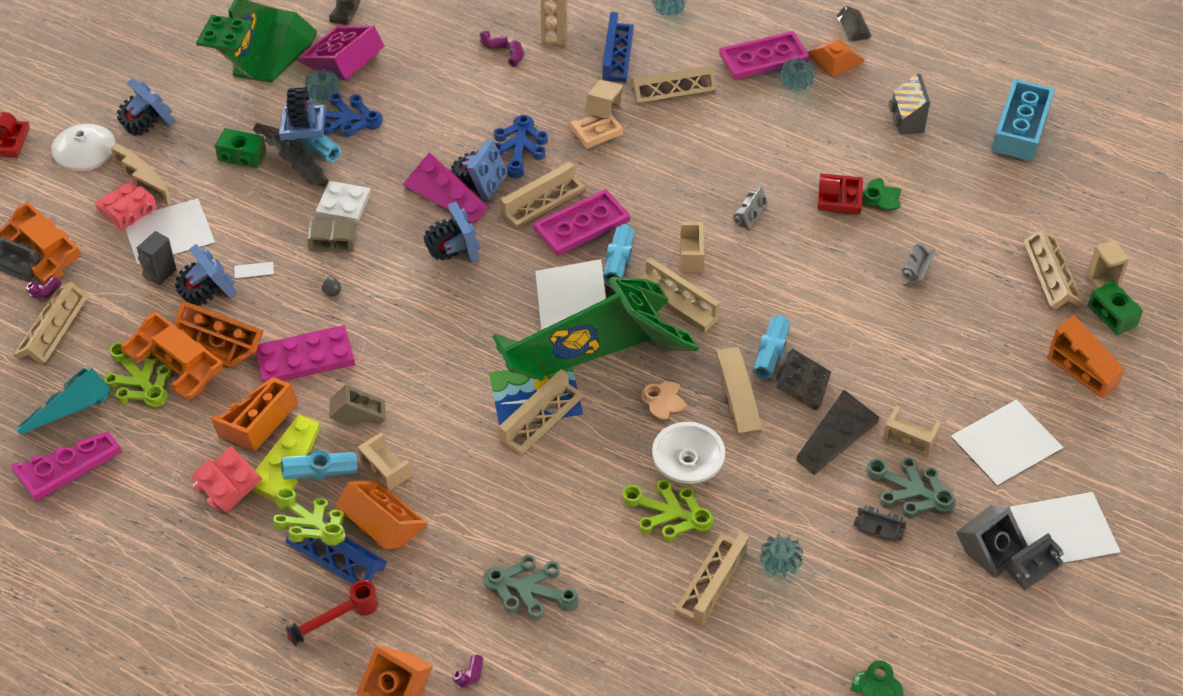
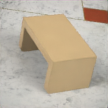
M600 79L587 95L585 113L608 119L611 114L612 104L619 105L621 103L624 85Z
M681 222V273H703V222Z
M1116 240L1095 246L1086 276L1096 289L1112 281L1120 287L1130 258Z
M896 405L885 425L883 439L928 457L938 437L941 423L936 421L932 431L900 419L901 407Z
M382 433L377 434L358 446L360 462L389 491L412 476L410 462L405 460L401 463L386 447L385 438Z

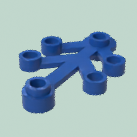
M335 92L329 96L330 104L336 106L341 112L326 110L325 119H336V121H325L323 134L330 135L340 127L342 135L345 137H350L365 127L374 130L381 126L383 116L378 111H370L363 104L362 97L358 94L350 97L351 107L357 108L361 114L354 113L342 101V95ZM357 121V123L353 125L350 122Z
M528 115L517 116L513 120V125L506 129L497 128L494 130V139L497 142H503L506 140V137L517 132V136L502 144L495 143L497 149H499L500 156L515 146L513 160L507 165L508 176L514 179L521 178L524 175V164L521 162L524 147L537 160H542L546 156V150L543 146H536L526 137V134L529 133L539 145H545L548 142L547 132L538 131L534 127V120Z

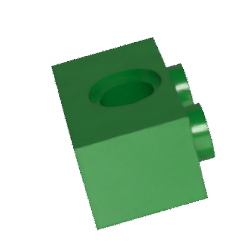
M224 128L215 144L219 161L258 168L267 151L264 136Z
M1114 281L1093 290L1088 302V307L1116 335L1137 326L1143 313L1140 306Z

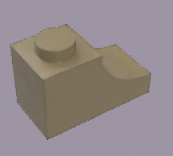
M344 385L330 398V418L349 426L352 423L361 421L381 424L385 420V400L349 385Z

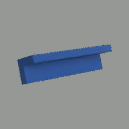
M610 12L602 65V80L627 83L634 24L618 23V12ZM618 30H621V31H629V32L626 33V34H624V35L622 36V35H621L620 33H618L617 31H618ZM622 42L626 46L620 49L616 45ZM621 56L624 60L617 62L615 58ZM619 69L623 73V75L611 73Z
M302 527L303 529H315L311 527ZM288 536L285 540V543L352 584L360 581V579L356 578L354 567L360 565L367 569L363 580L371 582L374 573L384 571L387 561L346 536L343 542L334 546L324 543L327 554L322 556L317 554L314 544L320 541L323 542L321 539L316 538L313 540V538H307L308 542L303 544L290 541ZM339 553L344 555L347 566L342 568L336 565L334 555Z

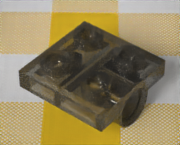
M791 349L787 354L785 362L779 368L775 380L778 381V389L816 411L821 407L831 371L800 352Z

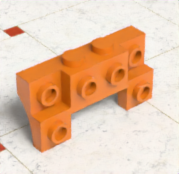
M28 201L17 207L10 220L0 228L1 237L18 244L23 241L32 250L37 251L42 261L32 267L31 270L44 285L52 276L58 279L64 275L63 268L81 257L79 248L69 239L65 231L57 229L50 218L46 219Z
M156 311L146 317L138 330L121 344V351L135 362L139 363L150 354H153L178 373L180 377L172 383L171 389L187 402H190L205 390L206 383L221 373L223 369V362Z

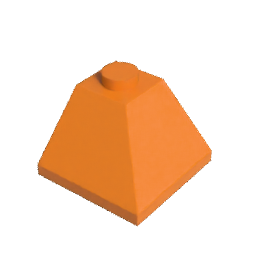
M840 37L807 52L810 58L831 77L864 62V58Z
M379 645L375 646L357 694L361 696H419L427 683L433 665L412 653Z

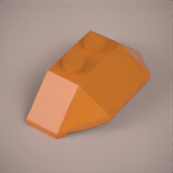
M183 300L174 321L178 329L185 331L190 338L201 343L206 350L220 359L224 366L230 368L256 353L264 330Z

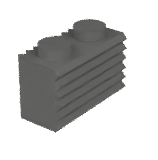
M154 231L136 247L139 255L138 260L143 270L142 275L147 281H153L161 285L162 282H165V279H168V276L177 271L168 237Z

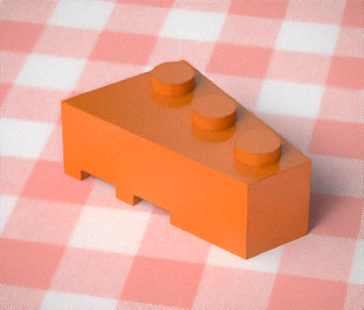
M1074 314L1056 328L1047 356L1050 361L1101 398L1105 397L1120 384L1125 369Z
M272 377L249 392V397L239 404L237 402L231 404V409L221 416L216 414L211 417L218 437L255 452L297 406L298 401L290 383Z

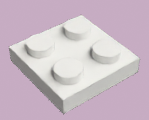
M329 181L316 209V217L330 220L345 218L353 220L358 225L371 195L370 188Z

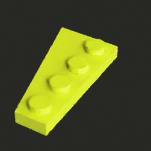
M301 414L296 417L255 469L263 480L251 491L275 501L277 490L283 488L295 490L298 483L297 479L283 480L281 458L307 456L311 452L319 433V422Z

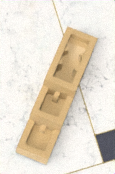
M115 143L111 147L113 159L116 164L123 167L125 176L132 179L138 188L142 186L155 200L169 206L171 204L169 191L159 175L136 154Z
M739 347L716 350L715 353L725 396L727 395L730 412L734 417L737 435L761 432L762 427L754 394Z

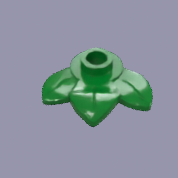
M877 178L868 183V187L862 193V201L868 206H878L884 210H895L901 207V204L897 201L901 194V188L886 187L882 178Z
M882 660L872 662L867 670L858 672L851 682L850 690L856 693H863V696H903L902 685L893 677L892 667ZM882 669L885 672V676L878 677L875 671Z

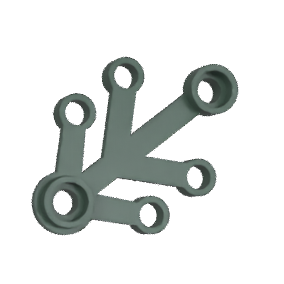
M911 457L903 458L900 467L904 473L908 474L910 480L888 471L887 464L882 459L874 458L868 462L866 472L872 480L884 479L904 489L895 492H883L880 498V504L883 507L891 508L897 501L922 497L927 500L917 503L909 501L904 504L902 514L906 518H914L917 512L931 509L942 513H947L954 509L956 504L955 497L951 491L943 489L938 478V471L935 468L927 467L923 473V480L931 485L933 490L931 491L924 487L916 469V461ZM908 508H911V509H913L914 511L910 512V511H908L907 509H908Z
M524 555L518 564L506 569L492 567L484 573V585L489 590L498 592L504 603V609L509 614H514L519 610V600L517 597L511 596L508 588L517 590L528 609L530 619L535 621L542 619L544 608L542 604L536 603L532 594L558 601L559 607L563 611L570 612L578 607L579 596L575 590L566 588L560 591L537 584L546 579H554L559 576L560 566L555 561L547 562L543 570L520 580L512 577L524 571H533L536 567L534 556ZM532 562L531 565H525L524 563ZM550 568H555V569H556V570L553 571V572L548 571V569H550ZM566 596H571L572 598H571V599H566V598H564V597H566ZM509 603H515V604H516V605L513 606V607H509V606H508ZM535 609L540 611L537 614L532 613V611Z

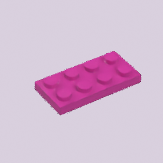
M794 31L719 48V55L734 80L808 63L810 57Z
M605 189L533 223L534 231L558 257L622 224L630 222V214Z
M345 325L261 343L256 350L263 383L272 377L286 381L355 365Z

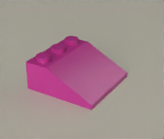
M374 25L336 26L297 59L302 64L332 79L346 80L352 77V73L355 70L364 67L366 61L377 56L379 51L385 46Z

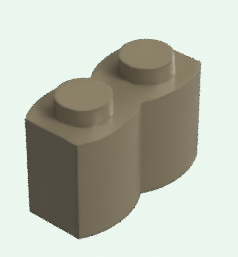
M314 218L310 220L308 233L309 250L340 253L353 251L355 239V222L353 220L345 218L335 220Z

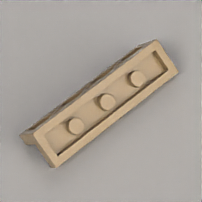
M540 0L541 44L565 45L567 36V0H552L557 4L552 9L545 4L549 0ZM551 15L557 21L551 24L546 18ZM552 31L557 35V38L546 37V34Z
M713 65L630 80L631 89L635 91L637 103L717 90ZM709 76L710 87L704 88L697 83L700 77ZM682 80H688L692 83L687 91L682 90L677 85ZM668 83L673 88L669 94H663L658 90L659 86ZM648 86L653 90L649 97L641 98L640 87Z
M569 161L500 199L501 215L518 229L584 192L585 186L575 177V166ZM570 183L576 187L573 190L564 189ZM551 194L559 195L556 199H547V196ZM533 204H542V207L539 209L530 208ZM517 213L525 214V216L519 220H516L513 217V215Z
M1041 228L1023 242L1050 307L1057 310L1068 301L1080 307L1084 302L1056 237Z
M651 257L646 260V273L640 278L660 284L669 299L664 307L704 333L719 320L720 302Z
M73 282L57 288L15 351L14 356L20 359L29 355L40 365L46 363L88 295Z
M562 369L559 370L499 426V441L522 456L583 398V393L569 384L568 373ZM566 391L573 397L570 400H560V396ZM558 407V411L555 414L544 415V411L547 408ZM542 421V426L539 429L529 430V425L532 422ZM527 436V440L521 446L513 442L516 437Z
M739 533L736 540L722 534L719 536L675 608V614L703 626L747 552L749 536ZM722 544L730 547L725 556H721L719 551ZM720 563L716 573L710 575L708 567ZM709 582L704 593L699 594L697 585ZM697 601L694 613L684 609L686 603Z

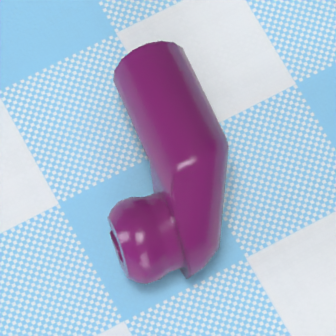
M482 31L479 34L481 44L490 48L508 45L507 36L492 38L489 31Z
M513 40L507 45L508 49L511 48L509 52L513 53L508 59V63L510 66L516 67L525 53L521 43Z
M52 276L45 285H37L35 282L29 283L26 291L33 298H47L62 282L55 276Z
M472 655L469 669L466 671H456L453 674V681L457 687L466 688L480 679L484 660L482 656Z

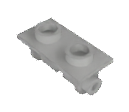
M759 186L757 191L753 190L747 194L742 203L743 207H739L733 216V221L736 224H746L748 230L752 228L768 203L762 186Z
M921 242L914 245L910 253L911 258H908L902 269V275L906 278L904 286L913 283L917 284L924 279L925 273L932 263L936 252L935 249L928 251L925 248V244Z

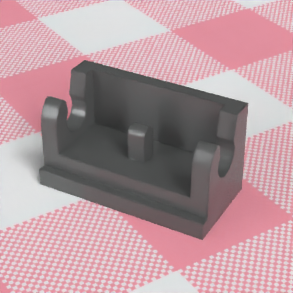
M0 236V271L29 282L35 276L31 268L40 262L37 251Z
M1049 533L1012 556L1009 560L1006 571L1024 590L1063 564L1060 557L1064 555V552L1051 538L1052 536Z

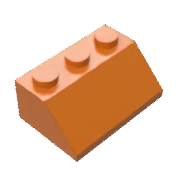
M378 481L348 482L335 505L337 509L344 513V518L353 521L359 526L358 529L362 533L371 536L376 541V545L384 550L401 548L425 528L428 523Z

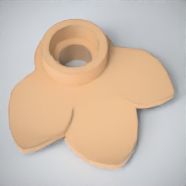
M665 381L660 385L649 384L642 391V401L649 405L650 413L658 419L668 420L669 413H679L687 408L685 401L677 395L680 389V384Z

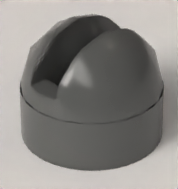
M329 276L322 285V292L330 296H336L341 291L340 282L332 276Z

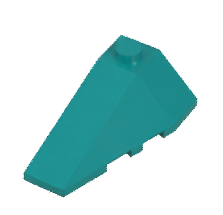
M86 365L63 385L65 390L62 393L58 391L50 396L45 402L46 406L44 408L39 407L15 429L19 434H23L91 406L95 402L100 404L109 396L107 392L111 388L92 367Z

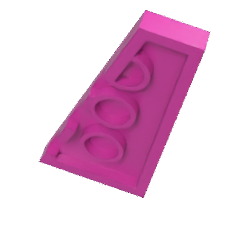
M430 152L402 184L448 210V204L456 201L460 209L464 208L468 220L475 224L489 209L471 189Z
M105 432L78 441L76 446L65 448L64 446L55 449L56 453L41 457L40 454L32 457L29 462L21 465L17 462L10 466L36 502L120 454L122 451L111 434Z

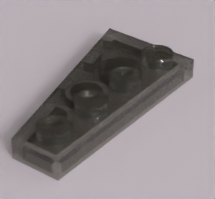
M259 123L255 124L252 130L256 134H263L266 137L264 141L269 146L279 149L280 152L278 154L283 159L293 163L291 167L309 184L326 186L329 180L323 174V169L313 162V157L303 150L301 143L296 140H280L279 128Z
M843 390L797 455V462L815 475L875 426L879 421V416L847 391Z

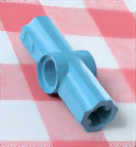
M324 135L314 139H298L306 145L309 153L318 154L326 161L332 163L337 161L342 153L341 147Z
M622 224L616 227L613 241L609 243L606 266L603 273L604 281L608 285H611L609 282L611 277H623L626 266L630 264L632 243L635 236V230L630 225Z
M777 315L772 317L766 335L763 334L761 338L758 357L753 368V373L759 379L766 380L772 378L778 360L782 359L786 337L791 324L785 316Z
M317 450L308 456L282 457L283 480L311 478L314 481H323L328 476L356 474V454L354 452L328 454L323 450Z

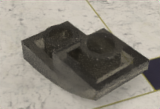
M336 0V7L329 15V22L349 25L358 9L360 0Z

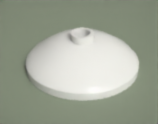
M78 124L67 128L55 138L51 147V153L54 161L64 169L88 171L102 166L113 156L111 147L116 142L113 134L103 126Z
M680 422L666 427L657 435L652 447V457L657 469L667 478L679 483L695 484L714 477L720 471L725 460V447L720 436L711 428L695 422Z

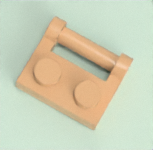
M610 114L608 119L592 115L582 120H573L568 123L570 131L573 134L575 133L586 149L623 135L622 126L612 114Z

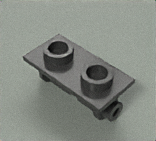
M871 506L858 507V514L861 515V518L856 516L853 525L858 527L857 530L875 534L876 528L879 526L882 527L879 536L894 541L897 539L902 541L904 531L900 530V528L906 529L907 521H903L902 516L889 513L888 516L880 514L878 509Z

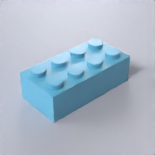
M1018 79L1013 80L992 147L993 152L1029 161L1034 160L1055 88Z

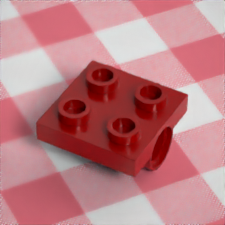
M9 112L0 113V156L18 157L30 126L29 122L17 121L16 117Z
M820 173L817 210L861 214L863 177Z

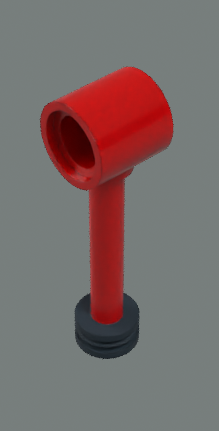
M367 580L355 582L350 588V600L300 626L293 623V627L291 625V628L285 627L288 640L292 641L293 645L296 646L297 642L300 644L299 641H304L303 636L353 609L359 615L372 614L378 607L375 586Z

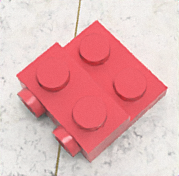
M131 181L95 202L96 208L121 231L133 225L144 216L151 214L154 210H157L154 197L142 186L138 188Z
M232 445L214 462L208 459L191 475L195 480L192 485L202 495L205 492L209 495L206 501L215 510L220 507L226 513L263 480Z

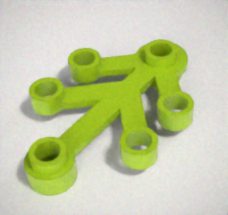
M123 342L114 343L109 349L112 360L122 363L131 376L109 373L105 375L104 382L111 389L119 385L135 386L143 389V391H132L125 387L119 388L115 393L117 401L119 403H127L130 400H141L149 407L162 406L168 398L164 386L166 380L172 377L171 368L167 365L159 366L157 368V379L155 384L152 385L149 381L154 366L158 365L160 360L153 354H150L145 358L146 361L141 372L130 357L121 351V344Z
M665 479L657 482L656 492L664 497L667 504L642 496V490L636 485H629L623 489L622 500L628 507L640 505L661 512V514L653 517H643L640 519L639 531L643 534H650L655 526L672 520H684V522L677 525H666L663 527V540L673 542L678 534L692 529L698 532H706L714 524L713 515L709 510L699 507L694 498V491L689 487H684L680 490L679 500L687 504L690 511L681 508L671 490V483ZM684 494H689L690 496H689V497H684L683 495H684ZM643 524H649L650 526H649V527H644V526H642V525H643ZM666 532H672L673 534L667 535Z
M283 488L276 491L275 503L278 505V508L290 510L299 516L288 517L279 514L273 517V528L276 530H285L288 528V525L293 526L289 529L288 538L290 541L300 542L304 537L317 538L327 545L334 546L345 540V532L341 526L344 513L341 510H331L328 517L329 523L325 524L322 522L323 515L328 510V501L326 499H315L313 501L314 512L311 514L295 502L296 493L292 489ZM302 527H311L315 529H303Z

